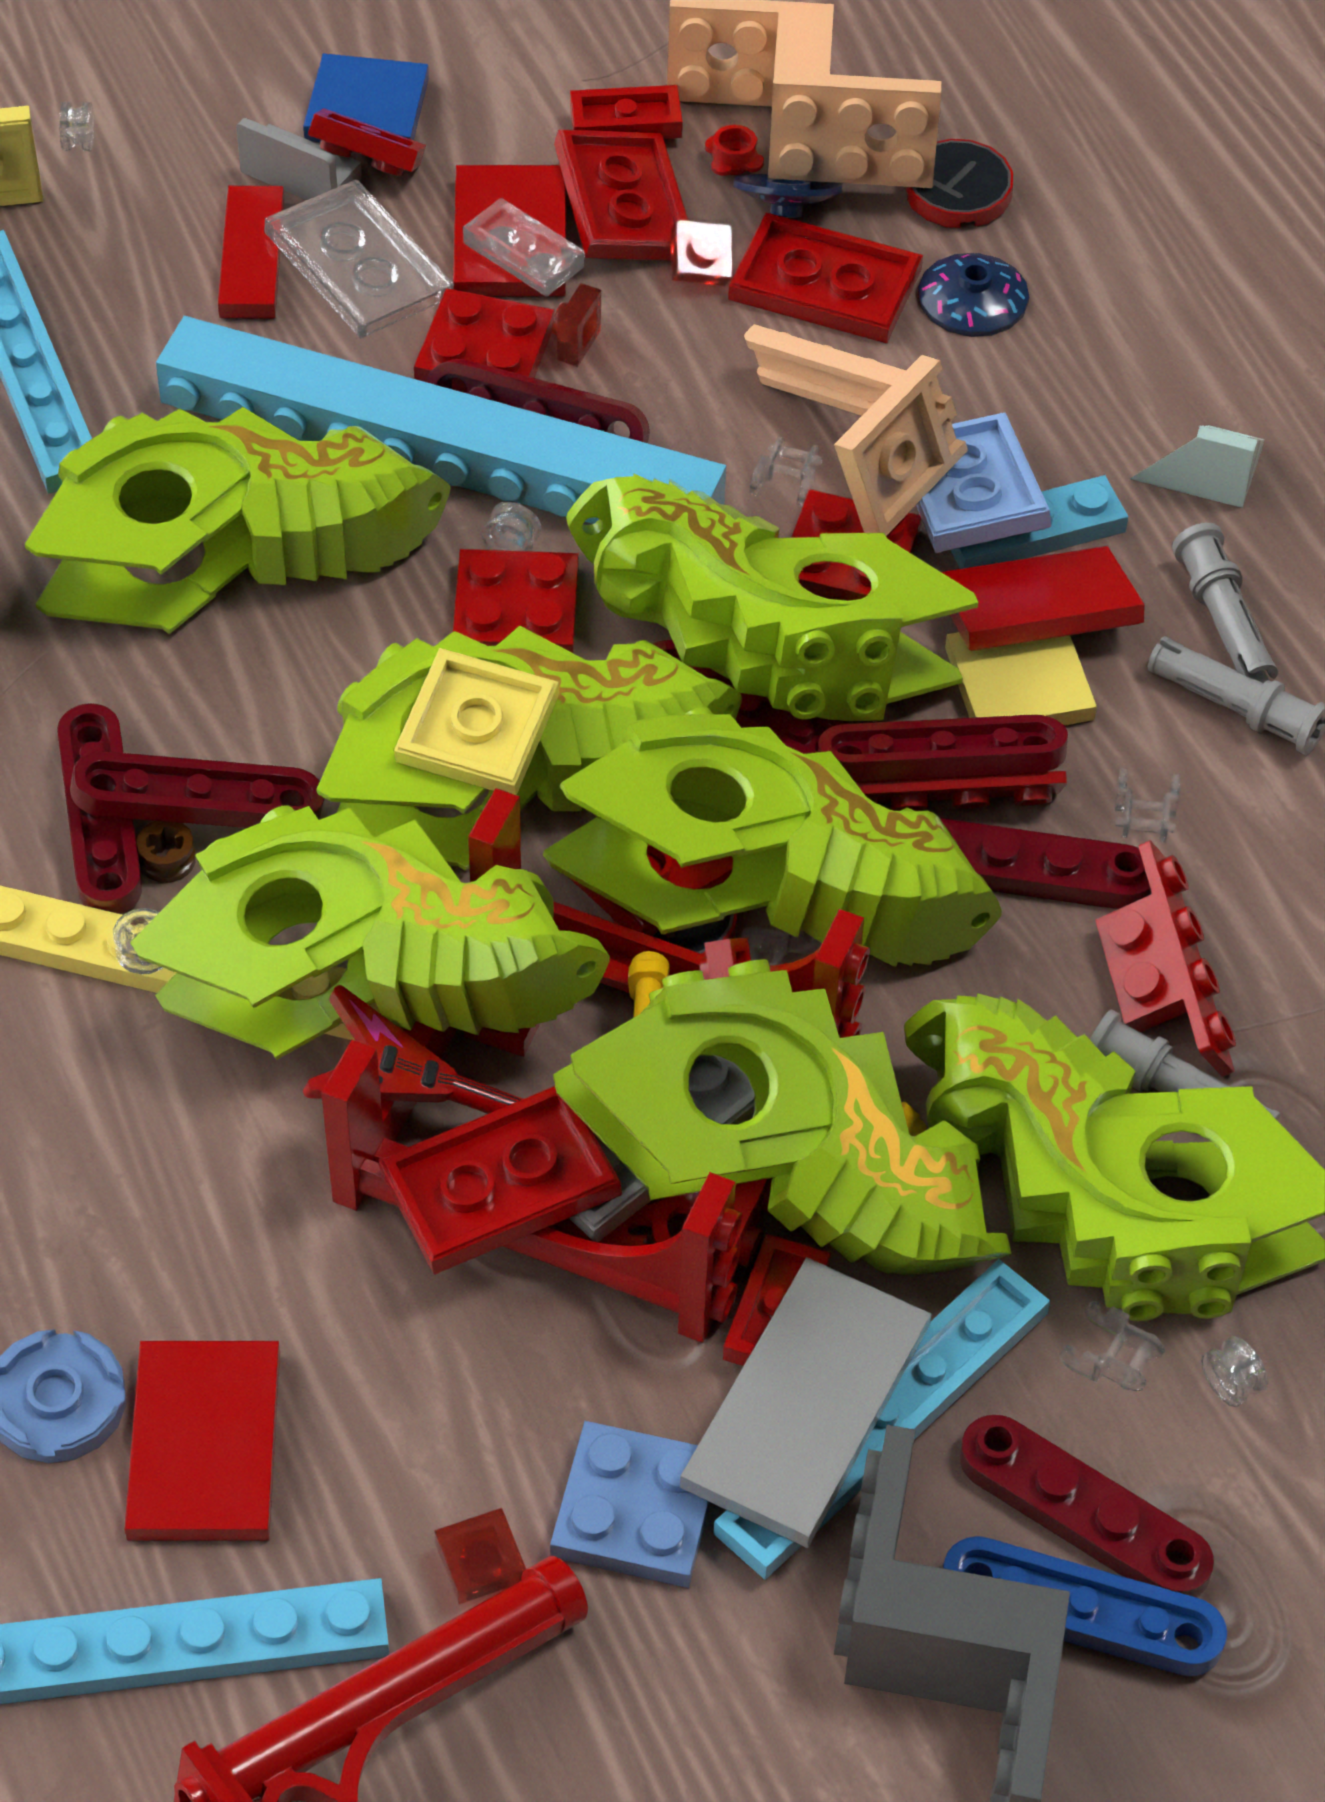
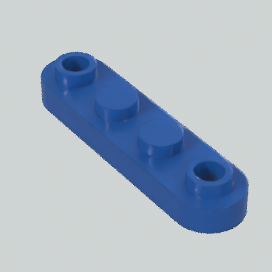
M980 1536L960 1540L950 1548L944 1560V1569L1070 1591L1063 1639L1065 1642L1183 1676H1197L1210 1671L1216 1666L1222 1656L1227 1640L1226 1623L1221 1613L1205 1600ZM1182 1635L1190 1636L1197 1641L1199 1647L1193 1650L1184 1649L1177 1644L1175 1638Z

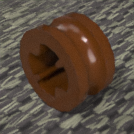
M153 821L142 828L137 836L136 846L139 853V864L142 872L148 878L160 883L175 882L187 876L195 866L196 853L193 847V835L184 823ZM166 845L176 846L175 849H170L166 856L156 855V853H162Z

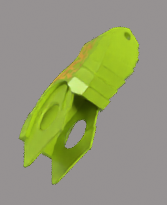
M244 407L220 422H205L180 408L158 421L143 412L130 419L124 416H116L108 422L101 434L89 440L80 448L70 451L59 463L58 475L62 480V485L24 544L25 548L37 557L63 559L35 605L38 610L50 617L158 628L171 634L216 597V593L247 567L259 584L287 585L286 577L317 581L320 575L347 579V571L381 572L380 567L393 565V562L408 557L409 552L420 546L422 540L436 529L448 500L451 487L444 479L421 465L412 464L360 426H349L346 429H330L320 441H299ZM201 542L204 545L205 553L202 563L193 574L180 581L166 584L147 583L134 577L125 568L127 566L154 569L162 575Z
M633 473V476L615 477L593 482L576 500L566 515L569 530L576 544L586 558L594 565V580L597 591L605 606L611 612L620 617L653 622L668 629L679 657L684 664L711 668L730 679L734 688L739 693L768 697L773 708L790 711L798 719L820 717L841 721L883 720L886 704L962 683L963 677L957 667L903 634L900 630L901 627L978 608L979 602L974 592L887 539L885 533H822L820 537L778 538L780 528L759 516L746 517L730 505L719 504L705 492L694 490L689 492L671 479L666 484L656 478L652 481ZM589 518H599L592 525L583 524ZM825 561L843 563L863 572L871 581V591L866 597L858 600L827 599L814 595L804 589L799 582V574L804 567L813 563Z
M522 626L517 627L496 646H487L455 631L435 646L418 638L405 647L398 643H393L382 653L375 669L360 682L350 684L342 693L337 705V712L343 716V729L316 790L317 794L330 802H341L336 813L351 808L373 837L416 819L448 865L458 866L467 871L469 869L468 835L494 791L489 790L482 804L471 812L464 814L487 790L486 788L397 763L394 749L439 648L559 682L560 694L517 793V796H520V811L537 793L538 798L552 811H582L581 806L567 799L560 788L561 782L624 744L622 738L628 729L629 723L642 719L686 714L698 707H707L713 714H731L736 719L742 702V695L719 680L708 679L646 640L638 641L635 644H614L606 660H585ZM415 806L454 808L463 813V815L435 817L420 811Z
M698 707L686 714L642 719L629 723L628 729L622 738L624 744L561 782L560 788L568 800L597 815V817L543 852V856L551 868L655 925L661 934L723 920L724 916L767 906L766 912L772 926L797 938L800 930L823 943L838 910L842 909L864 917L862 945L870 948L871 955L895 967L898 962L910 966L913 963L931 965L934 960L949 959L951 954L969 950L993 927L1002 915L998 899L985 880L973 869L936 814L930 811H914L910 808L892 811L876 804L865 796L831 751L803 754L786 746L769 727L741 728L731 714H713L707 707ZM649 844L673 857L681 868L732 856V873L724 883L710 889L694 890L676 886L663 879L651 867L646 854Z
M290 806L274 808L263 817L261 823L229 837L220 838L211 843L205 850L197 853L195 857L201 871L130 942L139 959L176 972L155 995L164 1011L269 1051L276 1060L340 1025L339 1022L342 1020L329 1001V997L337 985L344 986L368 1005L376 1002L381 1015L396 1026L411 1030L417 1021L442 1032L451 1026L478 1036L482 1027L519 1033L518 1029L533 1028L536 1024L557 1020V1015L574 1009V1004L592 995L599 985L610 960L609 954L598 939L577 932L559 931L553 920V897L538 875L525 869H511L495 865L476 881L463 883L416 819L373 837L351 808L319 820L310 806L296 811ZM317 923L314 930L298 941L286 945L268 944L271 939L287 928L298 924ZM348 959L347 969L339 982L324 994L301 1000H290L278 996L311 976L315 978Z
M753 960L728 968L729 977L704 980L702 971H687L662 979L663 988L649 993L650 1004L639 1015L570 1055L572 1063L553 1074L556 1093L645 1185L649 1192L650 1201L700 1192L709 1172L736 1181V1184L772 1178L768 1211L791 1232L801 1226L820 1247L830 1244L850 1263L861 1258L877 1270L887 1274H928L970 1267L1011 1255L1007 1234L986 1232L976 1166L980 1161L977 1144L945 1120L917 1136H910L884 1032L839 1038L825 988L792 993L787 970L771 972L768 960ZM698 1056H719L734 1063L748 1077L754 1091L755 1112L752 1119L740 1124H721L707 1118L695 1106L689 1092V1073Z
M977 993V997L957 995L956 999L932 1000L905 1022L904 1035L906 1046L926 1065L937 1070V1084L931 1089L925 1103L928 1127L931 1128L945 1120L977 1144L979 1155L997 1154L1001 1160L1013 1241L1060 1243L1068 1285L1103 1288L1106 1307L1122 1309L1125 1318L1132 1321H1147L1160 1316L1162 1313L1193 1314L1198 1318L1204 1319L1217 1318L1232 1312L1238 1294L1325 1262V1240L1308 1223L1310 1220L1325 1215V1169L1254 1097L1252 1086L1178 1089V1092L1131 1093L1136 1071L1115 1051L1105 1057L1085 1034L1077 1037L1056 1015L1047 1021L1019 999L1015 1003L1001 996L998 999ZM1181 1131L1196 1133L1212 1142L1173 1143V1140H1156L1166 1134ZM1165 1176L1186 1178L1202 1186L1211 1196L1192 1202L1176 1200L1161 1193L1150 1180Z

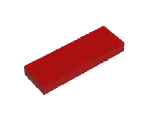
M228 185L218 294L219 318H276L285 201L283 186Z

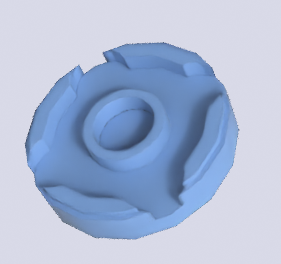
M55 1329L37 1331L13 1343L0 1356V1441L19 1456L44 1463L75 1460L99 1448L118 1428L126 1407L123 1370L112 1350L91 1334L73 1330L74 1335L67 1333L56 1334Z

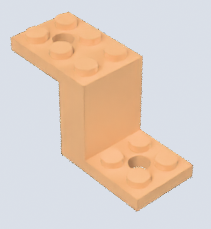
M670 0L667 85H678L679 99L682 102L772 107L768 179L933 188L941 102V81L831 75L834 4L770 0ZM716 43H727L736 49L737 54L730 59L722 60L713 57L708 49ZM875 124H887L892 126L896 133L889 139L879 140L871 137L867 130Z

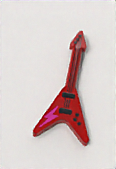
M337 985L333 989L329 1001L355 1041L377 1048L381 1101L439 1103L450 1100L489 1114L523 1099L458 1075L449 1064L347 988ZM334 1070L310 1078L303 1089L304 1096L310 1099H322L321 1092Z

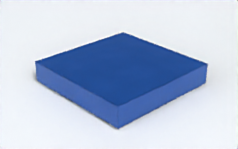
M323 53L303 125L304 138L313 142H321L320 139L309 136L308 132L314 113L325 108L414 140L429 80L428 64Z

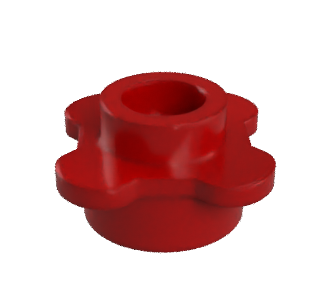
M733 124L721 127L713 136L709 137L705 141V150L713 158L711 162L712 172L719 176L740 175L746 171L757 172L761 170L764 166V157L757 153L758 138L755 133L748 127Z

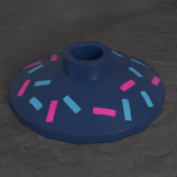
M768 174L738 176L734 178L733 187L744 194L770 203V213L782 217H802L803 205L818 203L842 193V183L768 179Z
M980 253L954 254L936 261L924 272L918 286L920 307L928 318L948 332L969 337L992 336L1011 329L1024 317L1030 298L1027 282L1015 267L1000 258Z

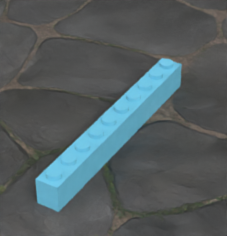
M183 316L156 361L161 403L221 420L244 407L299 441H320L330 429H346L349 426H360L412 464L421 465L429 469L451 486H460L495 496L504 501H513L542 509L561 517H566L576 500L593 482L615 477L633 476V473L652 481L656 478L666 484L671 479L689 492L691 490L705 492L719 504L725 505L726 465L192 317ZM589 518L585 522L594 524L599 518Z

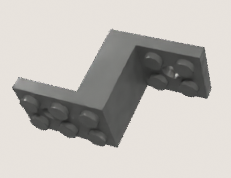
M887 1425L882 1451L868 1449L861 1488L862 1495L859 1513L856 1515L851 1543L848 1575L844 1582L839 1611V1625L834 1655L848 1657L844 1684L1003 1713L997 1749L999 1759L996 1778L993 1780L990 1802H1041L1070 1591L895 1560L915 1429Z

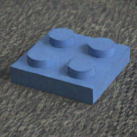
M584 1421L551 1539L550 1556H556L569 1562L689 1588L711 1503L680 1488V1476L698 1445Z

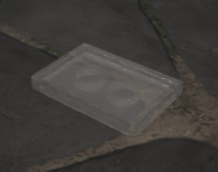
M357 179L265 218L264 232L360 339L439 304L445 289H453L454 287L453 282Z

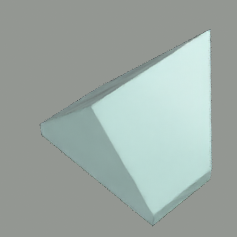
M1210 425L1200 426L1196 438L1130 479L1243 508L1265 439Z

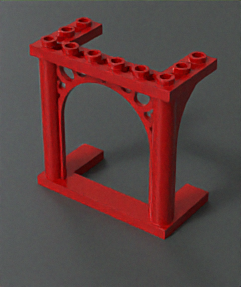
M495 788L468 835L470 882L476 881L495 865L511 869H521L520 796ZM553 901V920L559 931L577 932L598 939L609 954L610 960L600 983L629 993V966L632 959L642 952L652 951L663 955L669 962V976L687 971H700L701 959L706 957V955ZM842 909L838 910L821 947L817 951L791 963L769 965L771 972L787 970L792 993L825 988L839 1038L861 1034L862 1023L855 1020L865 997L866 986L859 984L864 974L870 955V948L862 945L864 917ZM416 1021L412 1029H406L405 1032L439 1058H442L457 1028L449 1026L442 1032ZM351 1039L321 1092L332 1202L357 1211L365 1195L398 1207L381 1174L378 1160L408 1147L395 1141L417 1102L381 1101L377 1048ZM709 1172L700 1192L668 1197L659 1202L645 1205L599 1242L592 1241L567 1218L502 1247L679 1314L678 1334L703 1343L713 1321L716 1320L724 1323L731 1311L738 1285L733 1283V1279L740 1265L750 1268L758 1254L764 1233L758 1227L765 1213L769 1212L768 1204L772 1178L736 1184V1181ZM677 1214L688 1215L682 1231L671 1237L667 1227L670 1219ZM638 1226L652 1228L654 1244H646L647 1235H632L630 1232Z

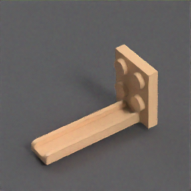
M755 324L745 333L744 337L748 348L755 352L759 364L757 374L762 384L861 415L834 446L864 533H885L887 536L922 497L968 451L966 442L956 439L951 423L957 415L952 397L942 394L937 375L943 370L940 360L921 355L907 370L877 362L871 358H863L834 349L828 345L814 343L791 336L786 332H778Z

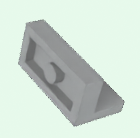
M243 118L236 125L240 170L246 175L272 186H283L284 191L331 211L340 204L362 179L361 162L358 160L327 152L321 149L319 144L272 124L264 126Z

